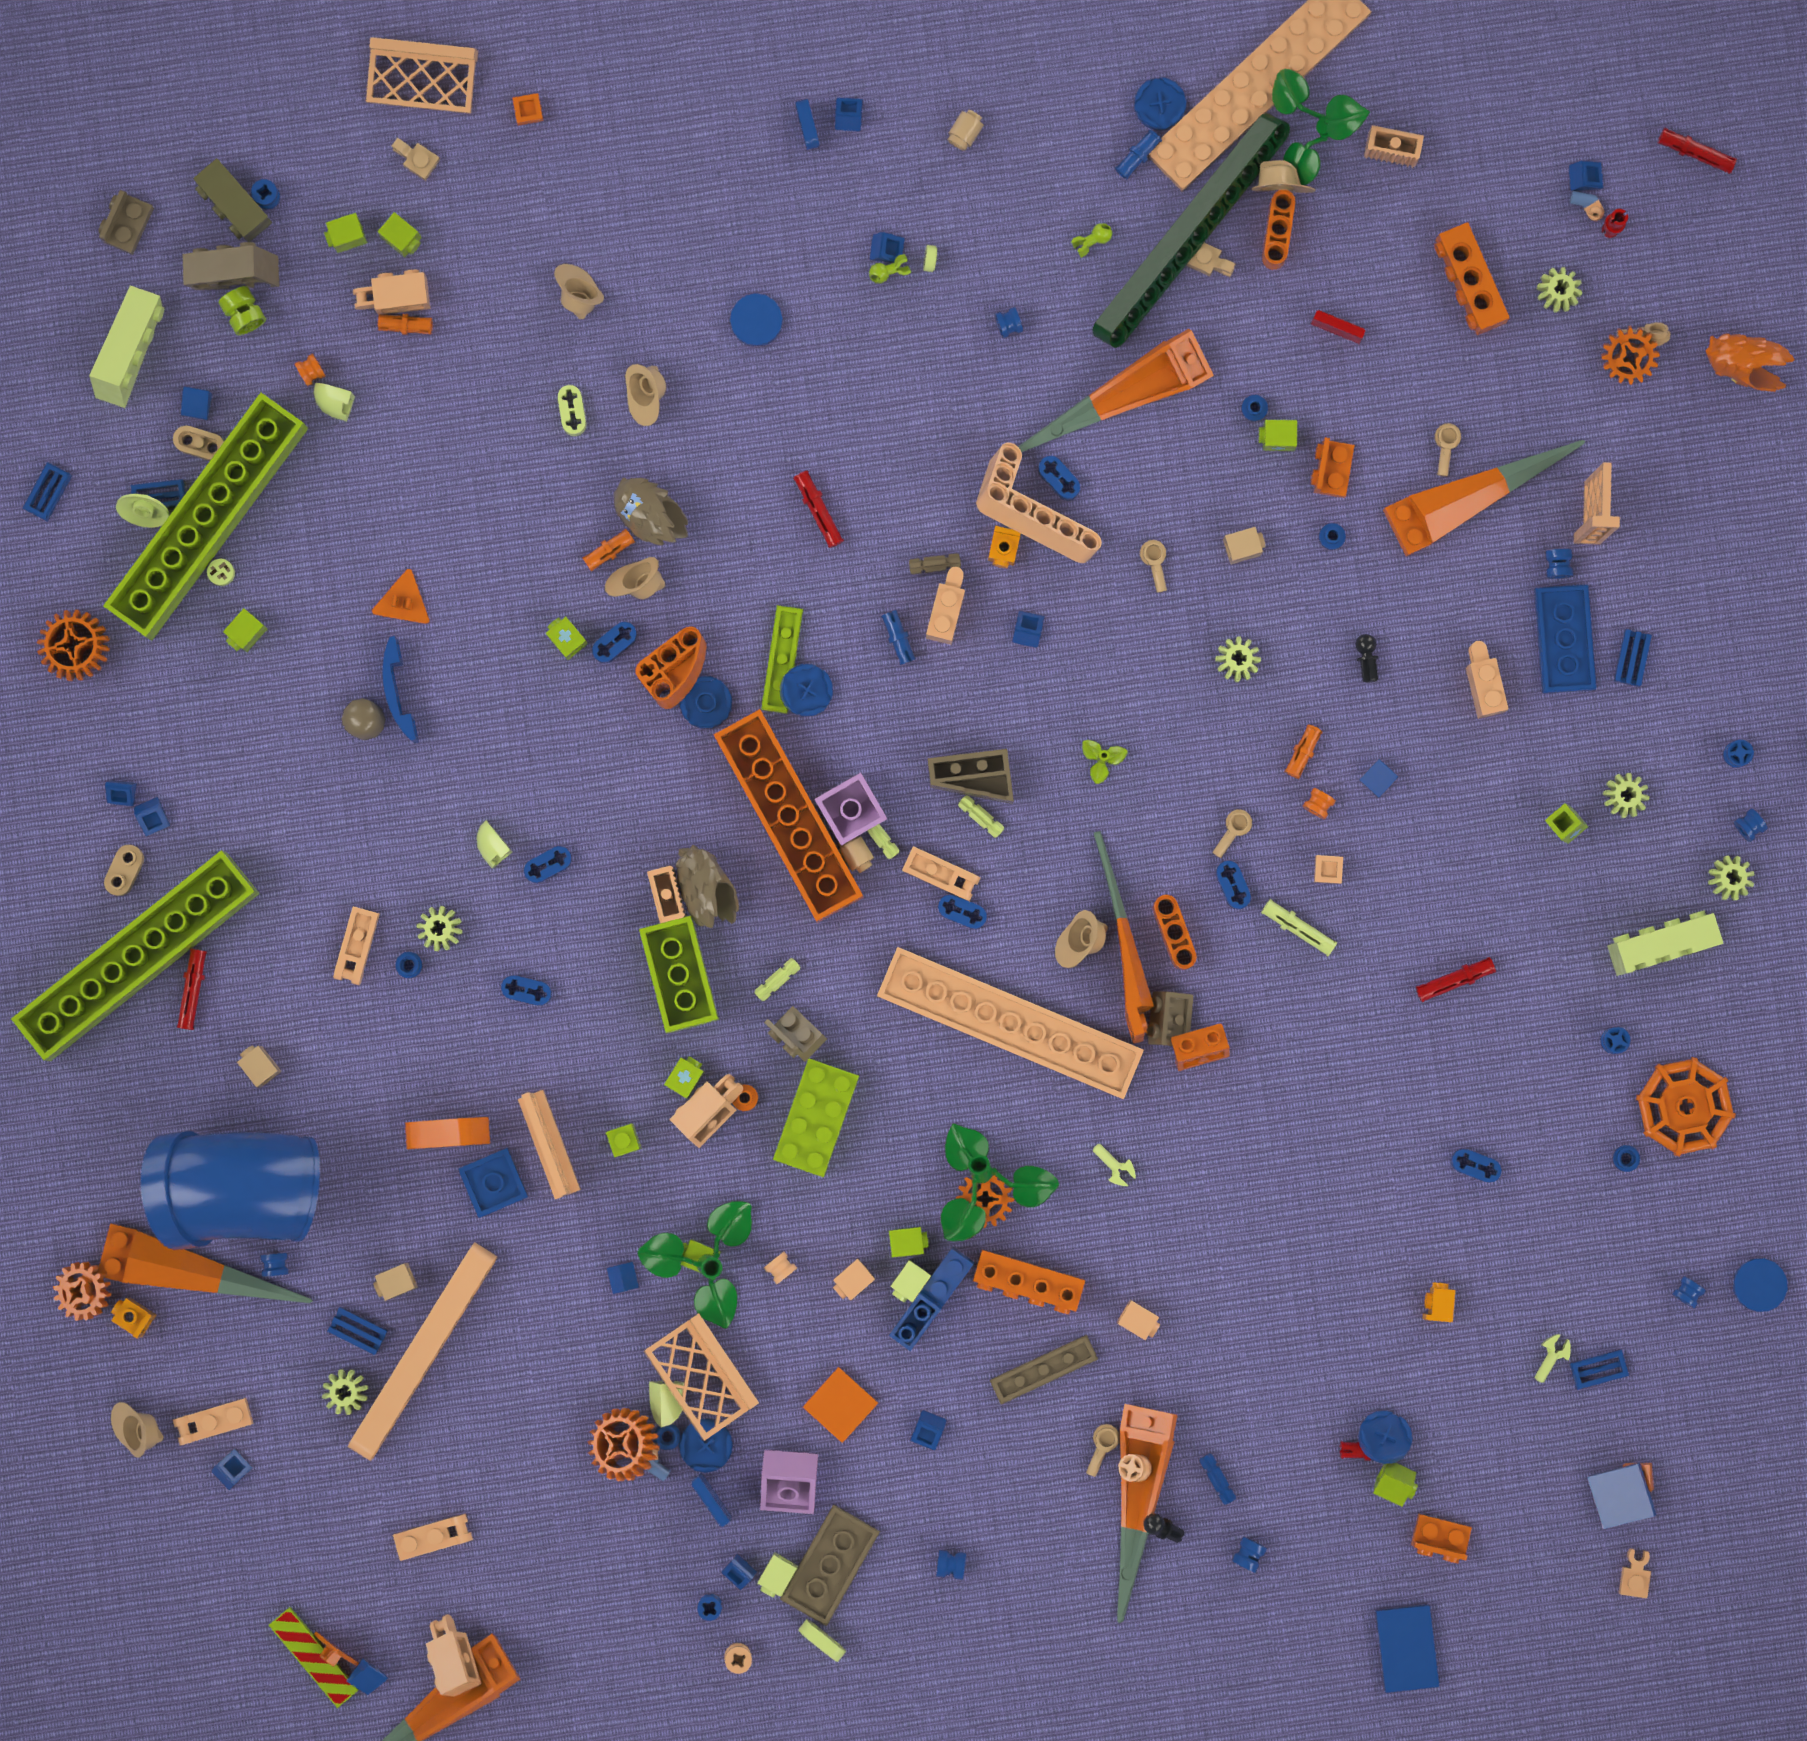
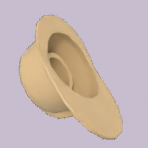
M1283 160L1262 162L1258 186L1251 188L1252 191H1279L1286 189L1297 193L1315 192V188L1301 185L1296 168Z
M562 264L555 268L554 276L561 288V304L564 308L573 312L579 319H584L596 305L604 301L602 292L586 271L571 264Z
M633 364L627 369L625 374L629 411L638 424L650 426L656 422L659 416V400L665 394L666 382L657 366L644 367L639 364Z
M649 557L617 569L606 581V593L613 597L630 594L637 599L644 600L649 598L655 592L665 587V581L658 571L659 561L655 557Z
M1083 910L1079 912L1057 940L1055 947L1057 962L1062 967L1072 968L1082 962L1087 955L1099 952L1104 946L1108 926L1098 921L1091 911Z
M118 1402L114 1405L111 1411L113 1431L119 1441L134 1457L140 1458L145 1450L151 1449L156 1443L163 1440L164 1436L158 1429L157 1422L152 1415L137 1413L125 1402Z

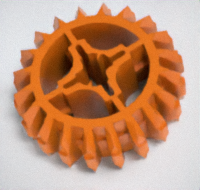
M65 610L63 613L64 619L60 615L54 614L56 623L53 624L49 620L46 621V625L50 628L48 631L40 630L45 639H38L37 643L44 646V648L39 649L37 652L39 655L45 656L41 663L49 665L47 671L50 673L56 672L57 678L62 679L66 674V679L73 681L76 675L79 681H83V672L87 676L92 677L93 672L91 668L94 667L98 671L102 669L97 663L99 660L107 661L102 652H109L110 647L103 645V643L108 642L110 638L102 635L106 628L104 626L97 627L100 620L97 618L90 620V613L85 612L81 617V611L75 610L73 616H71V613ZM74 625L85 626L90 631L92 637H79L78 632L74 629ZM64 629V638L60 642L55 643L56 637ZM73 640L79 643V645L74 647L75 651L69 648V646L73 645ZM93 646L90 656L83 662L84 652ZM55 654H68L70 660L73 661V666L62 665Z
M622 1408L621 1411L613 1409L611 1414H602L603 1420L595 1421L598 1429L589 1431L594 1436V1440L587 1442L589 1445H593V1450H590L588 1454L590 1456L595 1455L596 1457L591 1464L594 1466L600 1465L599 1473H607L606 1478L608 1479L616 1477V1480L619 1482L625 1479L632 1481L635 1479V1475L637 1477L643 1476V1469L649 1470L652 1468L649 1460L657 1458L652 1453L653 1450L659 1448L657 1444H653V1440L658 1438V1435L651 1434L655 1426L653 1424H646L649 1417L645 1415L640 1416L638 1410L631 1411L629 1408ZM623 1422L630 1425L628 1430H624L622 1433L614 1430L617 1425ZM624 1457L633 1460L625 1467L616 1464L619 1459Z

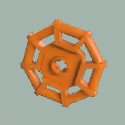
M1696 1057L1675 1063L1656 1065L1655 1071L1641 1093L1636 1095L1645 1131L1643 1134L1645 1137L1649 1136L1672 1151L1674 1156L1678 1157L1685 1153L1709 1148L1711 1150L1715 1149L1720 1137L1731 1120L1735 1119L1736 1113H1733L1726 1076H1720L1699 1062ZM1689 1072L1688 1078L1685 1080L1673 1082L1669 1076L1674 1073ZM1696 1073L1712 1082L1713 1085L1707 1088L1699 1084L1695 1080ZM1663 1079L1667 1084L1666 1088L1662 1091L1659 1098L1651 1097ZM1718 1090L1722 1110H1717L1714 1106L1712 1093ZM1684 1099L1688 1103L1693 1104V1108L1689 1109V1114L1687 1115L1684 1111H1680L1679 1108ZM1650 1103L1657 1104L1661 1121L1655 1125ZM1714 1115L1721 1116L1709 1134L1706 1130L1709 1120ZM1667 1126L1678 1133L1677 1141L1660 1132L1659 1129ZM1700 1132L1703 1136V1139L1684 1143L1686 1134Z

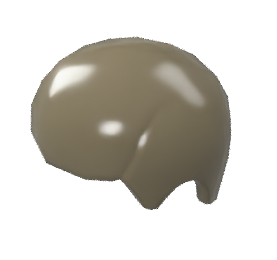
M364 698L351 701L344 708L341 718L344 729L352 736L361 740H370L377 737L384 729L386 720L382 708L373 701Z

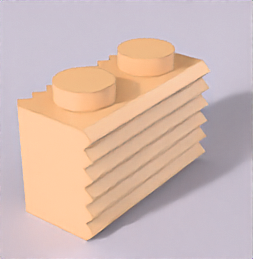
M1372 125L1368 134L1364 156L1365 158L1370 157V159L1375 158L1376 161L1380 159L1381 162L1385 160L1386 163L1390 161L1391 163H1400L1402 166L1406 164L1407 167L1411 165L1413 168L1420 158L1424 136Z
M672 866L647 872L660 923L687 917L684 914L685 909H683L684 905L679 893V884L676 883L678 880L675 878V869Z

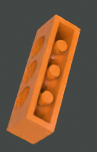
M1466 222L1440 233L1435 240V251L1438 257H1443L1447 266L1445 267L1446 276L1449 282H1454L1457 289L1455 296L1459 305H1464L1468 314L1465 318L1470 330L1474 329L1476 335H1480L1506 324L1510 317L1469 223ZM1462 251L1466 256V260H1456L1453 252ZM1464 276H1474L1476 284L1468 285L1464 281ZM1478 298L1483 299L1487 304V308H1477L1474 300Z

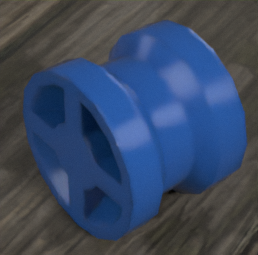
M261 179L253 184L251 196L261 209L271 210L279 204L280 193L272 181Z
M1016 307L1010 308L1006 313H995L996 322L1003 339L1007 338L1010 333L1023 332Z
M1745 740L1733 741L1723 751L1724 761L1733 768L1747 765L1754 756L1752 745Z
M1752 808L1746 812L1744 818H1738L1734 821L1736 829L1748 842H1752L1755 839V835L1759 832L1763 833L1768 829L1763 818Z
M1621 1027L1608 1028L1602 1033L1600 1038L1603 1050L1610 1054L1626 1051L1631 1042L1629 1033Z
M287 1253L260 1255V1259L264 1263V1269L261 1271L262 1277L289 1274V1269L285 1265V1261L288 1258Z
M1683 1276L1680 1280L1681 1285L1679 1289H1675L1672 1295L1695 1309L1698 1305V1298L1703 1296L1706 1290Z

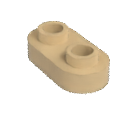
M182 426L173 435V443L179 451L208 461L212 459L224 443V440L219 435L191 426ZM189 436L192 437V443L185 445L184 439ZM212 444H216L217 450L213 453L209 452V447Z
M124 845L117 851L104 880L105 888L110 894L124 896L132 889L144 863L143 852L138 847ZM128 853L133 855V860L130 863H126L124 859ZM120 877L122 880L119 887H115L113 884L114 879Z

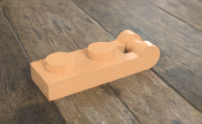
M914 846L902 869L907 874L969 902L973 896L971 892L974 885H978L980 881L979 876ZM958 877L965 879L962 888L954 886Z
M352 907L334 971V979L341 981L342 979L351 980L352 984H361L379 913ZM347 960L356 962L354 970L346 968Z
M247 1398L173 1419L174 1427H178L180 1434L178 1438L180 1446L254 1424ZM195 1422L198 1432L190 1434L188 1423Z
M466 1513L393 1534L400 1561L473 1540L472 1534L468 1532L465 1523L468 1522ZM455 1526L458 1535L451 1537L448 1527Z

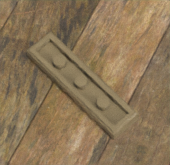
M1084 1335L990 1379V1382L1002 1405L1098 1360L1088 1336Z

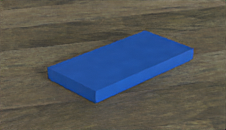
M1588 584L1535 588L1542 694L1595 691L1596 676Z

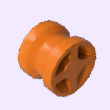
M313 353L308 355L307 360L294 363L307 387L313 383V380L326 377Z
M1313 788L1310 792L1311 798L1309 801H1305L1302 807L1313 815L1325 820L1328 816L1327 810L1335 804L1336 800L1323 791Z

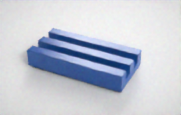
M47 462L22 509L48 522L72 475ZM52 470L55 473L34 509L32 506ZM62 475L63 477H62L61 481L59 482V484H58V486H57V488H56V490H55L53 496L51 497V499H50V501H49V503H48L46 509H45L44 512L42 513L41 511H42L43 507L45 506V504H46V502H47V500H48L50 494L52 493V491H53V489H54V487H55L57 481L59 480L60 476Z
M184 479L130 485L131 494H137V491L178 487L179 491L147 494L154 499L179 497L180 500L161 502L167 509L176 508L186 494Z
M1629 629L1624 630L1614 682L1636 687L1641 686L1652 637L1651 634H1642V632H1634ZM1632 637L1634 641L1626 678H1623L1621 676L1629 638ZM1641 639L1644 641L1638 664L1637 674L1635 680H1632L1636 656Z
M339 1307L327 1332L376 1355L388 1330ZM342 1315L380 1333L379 1337L377 1338L341 1320ZM337 1325L375 1343L374 1347L336 1329Z
M1621 1349L1569 1363L1576 1390L1629 1376ZM1618 1357L1619 1361L1578 1372V1367ZM1621 1367L1622 1370L1621 1372L1584 1382L1580 1380V1377Z

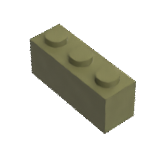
M217 158L193 178L198 185L195 188L197 193L204 201L209 198L215 204L212 210L221 220L225 217L232 224L229 229L238 240L243 237L247 242H251L272 224L269 217Z

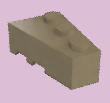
M242 242L240 247L219 245L216 246V250L196 248L193 249V253L183 254V285L194 290L230 289V286L241 284L254 288V283L261 282L267 283L271 287H279L278 255L257 247L256 243Z
M1007 749L927 759L931 788L1013 804Z

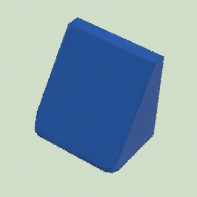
M837 98L835 112L836 130L861 131L863 99Z
M1579 161L1569 166L1570 189L1572 191L1602 189L1601 162Z
M885 232L874 234L872 237L870 260L894 263L895 258L903 254L905 238Z
M183 387L181 416L208 420L212 400L210 391Z
M1019 611L1012 642L1037 648L1045 616Z
M1378 759L1359 781L1379 798L1394 783L1398 776Z
M158 797L134 807V815L145 836L170 826Z
M923 1410L910 1441L935 1451L947 1420Z
M234 1448L211 1471L230 1490L252 1470V1467Z
M362 1659L347 1679V1682L366 1695H369L388 1679V1676L365 1659Z

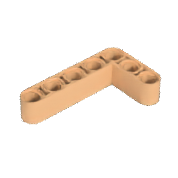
M1004 443L989 462L976 501L979 511L1078 563L1088 562L1101 547L1102 541L1100 536L1093 530L1013 490L1012 486L1022 459V453L1015 444Z

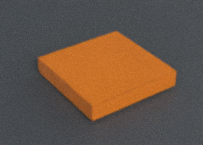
M838 1367L805 1403L803 1408L843 1443L874 1409L878 1402Z

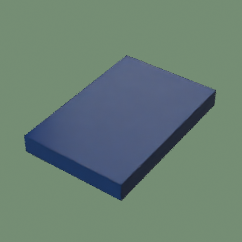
M1430 1605L1375 1610L1385 1693L1439 1687Z

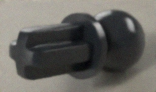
M1370 634L1360 635L1355 642L1357 651L1362 654V657L1357 658V662H1360L1362 681L1365 683H1372L1378 680L1376 665L1378 656L1372 654L1376 649L1377 643Z
M1151 1513L1144 1519L1143 1526L1145 1531L1151 1535H1156L1159 1539L1167 1538L1179 1543L1185 1535L1184 1530L1173 1525L1170 1519L1163 1518L1157 1513Z

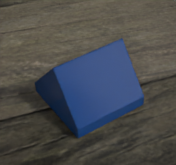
M107 781L105 783L107 803L134 806L137 783Z
M633 1261L607 1268L613 1294L639 1288Z
M738 1554L721 1571L740 1590L757 1573Z

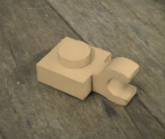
M397 138L391 146L393 151L406 158L403 166L425 181L440 161V157L419 143L412 149L405 142Z
M1203 243L1186 266L1208 276H1211L1213 270L1227 277H1231L1235 263L1219 258L1221 250Z

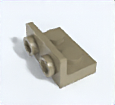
M120 190L118 195H114L109 205L111 211L107 219H103L99 226V238L105 244L133 255L154 207Z
M1153 991L1152 1001L1154 1007L1150 1009V1024L1147 1029L1148 1044L1172 1046V1037L1188 1033L1191 1030L1193 995Z
M794 1006L775 1025L769 1019L764 1022L771 1029L768 1034L778 1044L783 1040L786 1044L782 1048L792 1058L798 1055L804 1062L827 1040Z

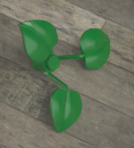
M1282 69L1277 74L1272 91V101L1275 108L1282 114L1290 115L1298 107L1300 111L1319 119L1316 124V130L1320 137L1307 142L1305 146L1300 142L1292 143L1286 150L1283 161H1287L1296 168L1300 184L1306 186L1316 178L1321 164L1318 153L1314 149H1310V147L1320 142H1326L1328 138L1344 140L1350 137L1364 123L1370 111L1348 95L1333 97L1326 107V115L1308 109L1301 104L1308 99L1310 94L1307 81L1294 70Z
M953 1123L945 1143L946 1159L949 1165L957 1171H965L969 1168L973 1178L972 1200L969 1203L965 1199L958 1198L949 1201L944 1206L941 1213L944 1238L948 1241H964L974 1237L983 1229L986 1222V1213L981 1207L975 1206L977 1186L979 1183L988 1182L992 1175H995L1008 1187L1014 1188V1200L1021 1206L1028 1208L1040 1206L1047 1201L1059 1187V1181L1045 1169L1036 1166H1024L1014 1172V1183L1010 1182L996 1168H991L987 1158L989 1144L985 1136L976 1130L964 1128Z
M743 1201L724 1203L715 1208L709 1215L707 1229L710 1233L716 1235L712 1255L704 1254L698 1261L683 1257V1242L678 1236L668 1232L653 1236L637 1251L642 1265L658 1277L670 1278L676 1276L681 1269L680 1261L696 1266L702 1275L709 1278V1285L701 1286L696 1291L694 1308L703 1319L724 1329L729 1327L735 1315L737 1291L734 1285L725 1278H721L714 1283L713 1281L722 1272V1263L718 1259L720 1256L719 1241L721 1240L725 1245L733 1247L744 1243L750 1235L752 1206L750 1203Z

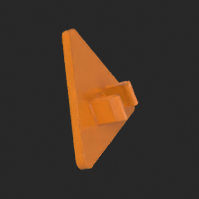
M407 569L372 609L374 615L422 624L429 623L430 620L411 569Z
M315 1631L313 1635L326 1645L320 1655L325 1662L334 1667L339 1659L343 1657L355 1666L359 1664L358 1661Z

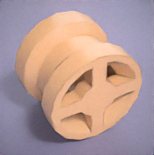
M785 1251L764 1267L766 1272H770L774 1276L773 1281L776 1284L780 1283L797 1269L795 1264L787 1260L788 1255Z
M1129 1454L1120 1460L1118 1470L1121 1477L1126 1481L1141 1482L1150 1476L1152 1466L1147 1457Z
M734 1643L726 1649L725 1664L731 1672L741 1674L750 1668L752 1656L745 1644Z

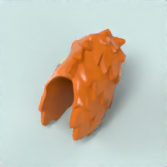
M1723 334L1717 339L1714 336H1710L1709 347L1705 350L1715 374L1721 377H1729L1738 385L1760 391L1775 392L1786 387V384L1779 381L1780 378L1767 372L1761 366H1784L1787 362L1794 361V357L1784 346L1768 341L1765 338L1746 337L1741 334Z

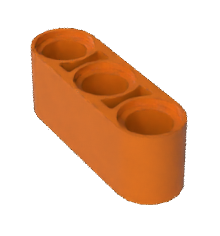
M1286 189L1277 191L1269 205L1262 262L1265 267L1271 270H1277L1284 265L1289 250L1295 197L1292 192ZM1284 199L1288 202L1289 207L1287 209H1280L1277 207L1276 201ZM1272 226H1283L1285 233L1282 235L1275 234ZM1276 250L1281 254L1282 258L1274 261L1269 257L1268 252Z
M1162 895L1154 902L1153 913L1173 966L1180 970H1187L1196 962V951L1178 902L1170 895ZM1166 900L1172 904L1173 909L1170 914L1165 915L1159 911L1158 905L1160 901ZM1176 925L1181 929L1182 935L1180 939L1173 940L1168 936L1167 931L1170 926ZM1181 950L1189 952L1191 960L1187 965H1182L1177 961V953Z

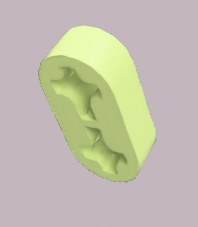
M566 385L558 393L562 426L568 435L579 436L586 429L582 395L577 387ZM569 391L574 396H577V398L573 399L574 408H569L567 400H563V398L567 397V392ZM571 413H575L577 421H581V424L577 425L576 430H573L571 426H567V423L571 422Z
M806 1619L798 1629L804 1637L836 1662H839L846 1653V1650L837 1641L810 1620Z

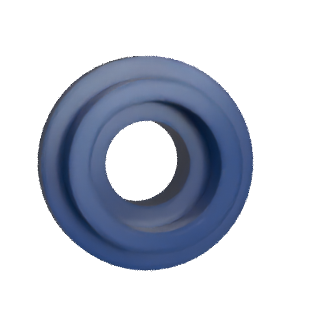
M1250 395L1242 403V414L1249 421H1260L1268 412V404L1263 397ZM1256 403L1259 405L1260 410L1253 412L1250 409V405Z
M1336 523L1326 524L1319 533L1321 545L1329 550L1340 548L1346 539L1344 529ZM1335 532L1337 539L1334 541L1330 540L1328 533Z
M404 952L397 958L395 966L400 976L414 978L420 974L423 964L421 958L416 953ZM406 961H413L414 967L412 970H406Z
M1630 1145L1618 1147L1613 1154L1615 1167L1623 1172H1630L1636 1169L1640 1163V1155L1637 1149ZM1625 1153L1630 1156V1161L1627 1164L1623 1163L1621 1159Z
M674 1424L665 1427L658 1426L654 1434L658 1435V1438L654 1439V1441L663 1450H672L680 1442L681 1433ZM669 1431L672 1433L673 1438L671 1441L663 1439L664 1432Z

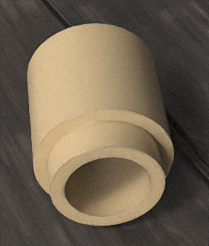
M968 110L967 113L961 111L949 131L950 136L947 141L962 151H965L967 147H971L984 126L980 122L982 117L972 110Z
M857 836L843 845H840L838 842L840 846L839 852L852 872L857 870L858 873H861L873 866L870 861L874 859V856L861 836Z

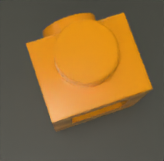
M995 526L988 561H992V565L999 568H1008V565L1014 566L1021 533L1013 529ZM1007 543L1009 550L1003 552L999 549V545Z
M1432 1283L1430 1293L1426 1292L1424 1307L1428 1309V1314L1423 1313L1422 1319L1453 1322L1455 1290L1448 1289L1449 1284Z
M129 1297L124 1302L119 1300L111 1311L114 1315L111 1321L132 1334L135 1338H142L157 1314ZM127 1312L133 1313V1321L129 1322L126 1320L125 1315Z

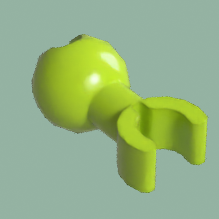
M1099 223L1093 227L1092 234L1089 236L1073 238L1071 240L1073 248L1082 245L1077 251L1080 257H1084L1088 254L1090 246L1095 243L1104 244L1111 240L1112 229L1106 223Z
M901 254L897 256L894 263L888 265L875 263L869 269L870 279L877 284H881L887 281L889 275L895 273L900 275L910 274L911 270L908 265L900 267L902 263L908 261L906 255Z

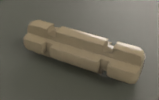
M955 553L948 554L949 557H945V555L924 557V560L921 561L920 558L909 560L910 573L915 575L922 574L921 571L930 573L946 571V568L949 567L950 569L952 567L961 568L960 555Z

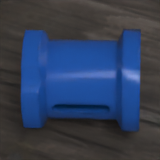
M716 1594L704 1595L697 1606L699 1616L706 1621H712L719 1617L722 1611V1600ZM711 1601L715 1602L714 1609L716 1612L711 1610L707 1613L704 1611L706 1607L704 1602L708 1604Z

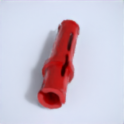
M1665 127L1657 142L1678 151V154L1681 156L1687 155L1728 174H1731L1737 162L1735 157L1692 140V137L1689 135L1685 137Z
M806 470L794 476L793 480L803 496L802 501L804 505H808L817 526L828 544V548H833L842 543L844 539L841 537L821 498L823 496L822 492L817 490L809 475V471Z
M190 949L187 972L183 974V977L186 979L176 1028L194 1030L201 981L205 980L203 970L207 951Z
M1487 957L1469 966L1467 964L1462 965L1461 969L1416 986L1415 989L1420 1001L1425 1002L1430 998L1444 994L1462 985H1472L1475 983V980L1496 973V969L1492 959Z

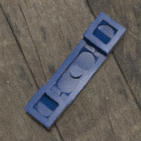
M391 636L387 642L383 658L382 674L386 700L399 728L413 743H418L419 738L414 716L411 713L405 715L402 713L393 667L403 665L399 640L395 636Z

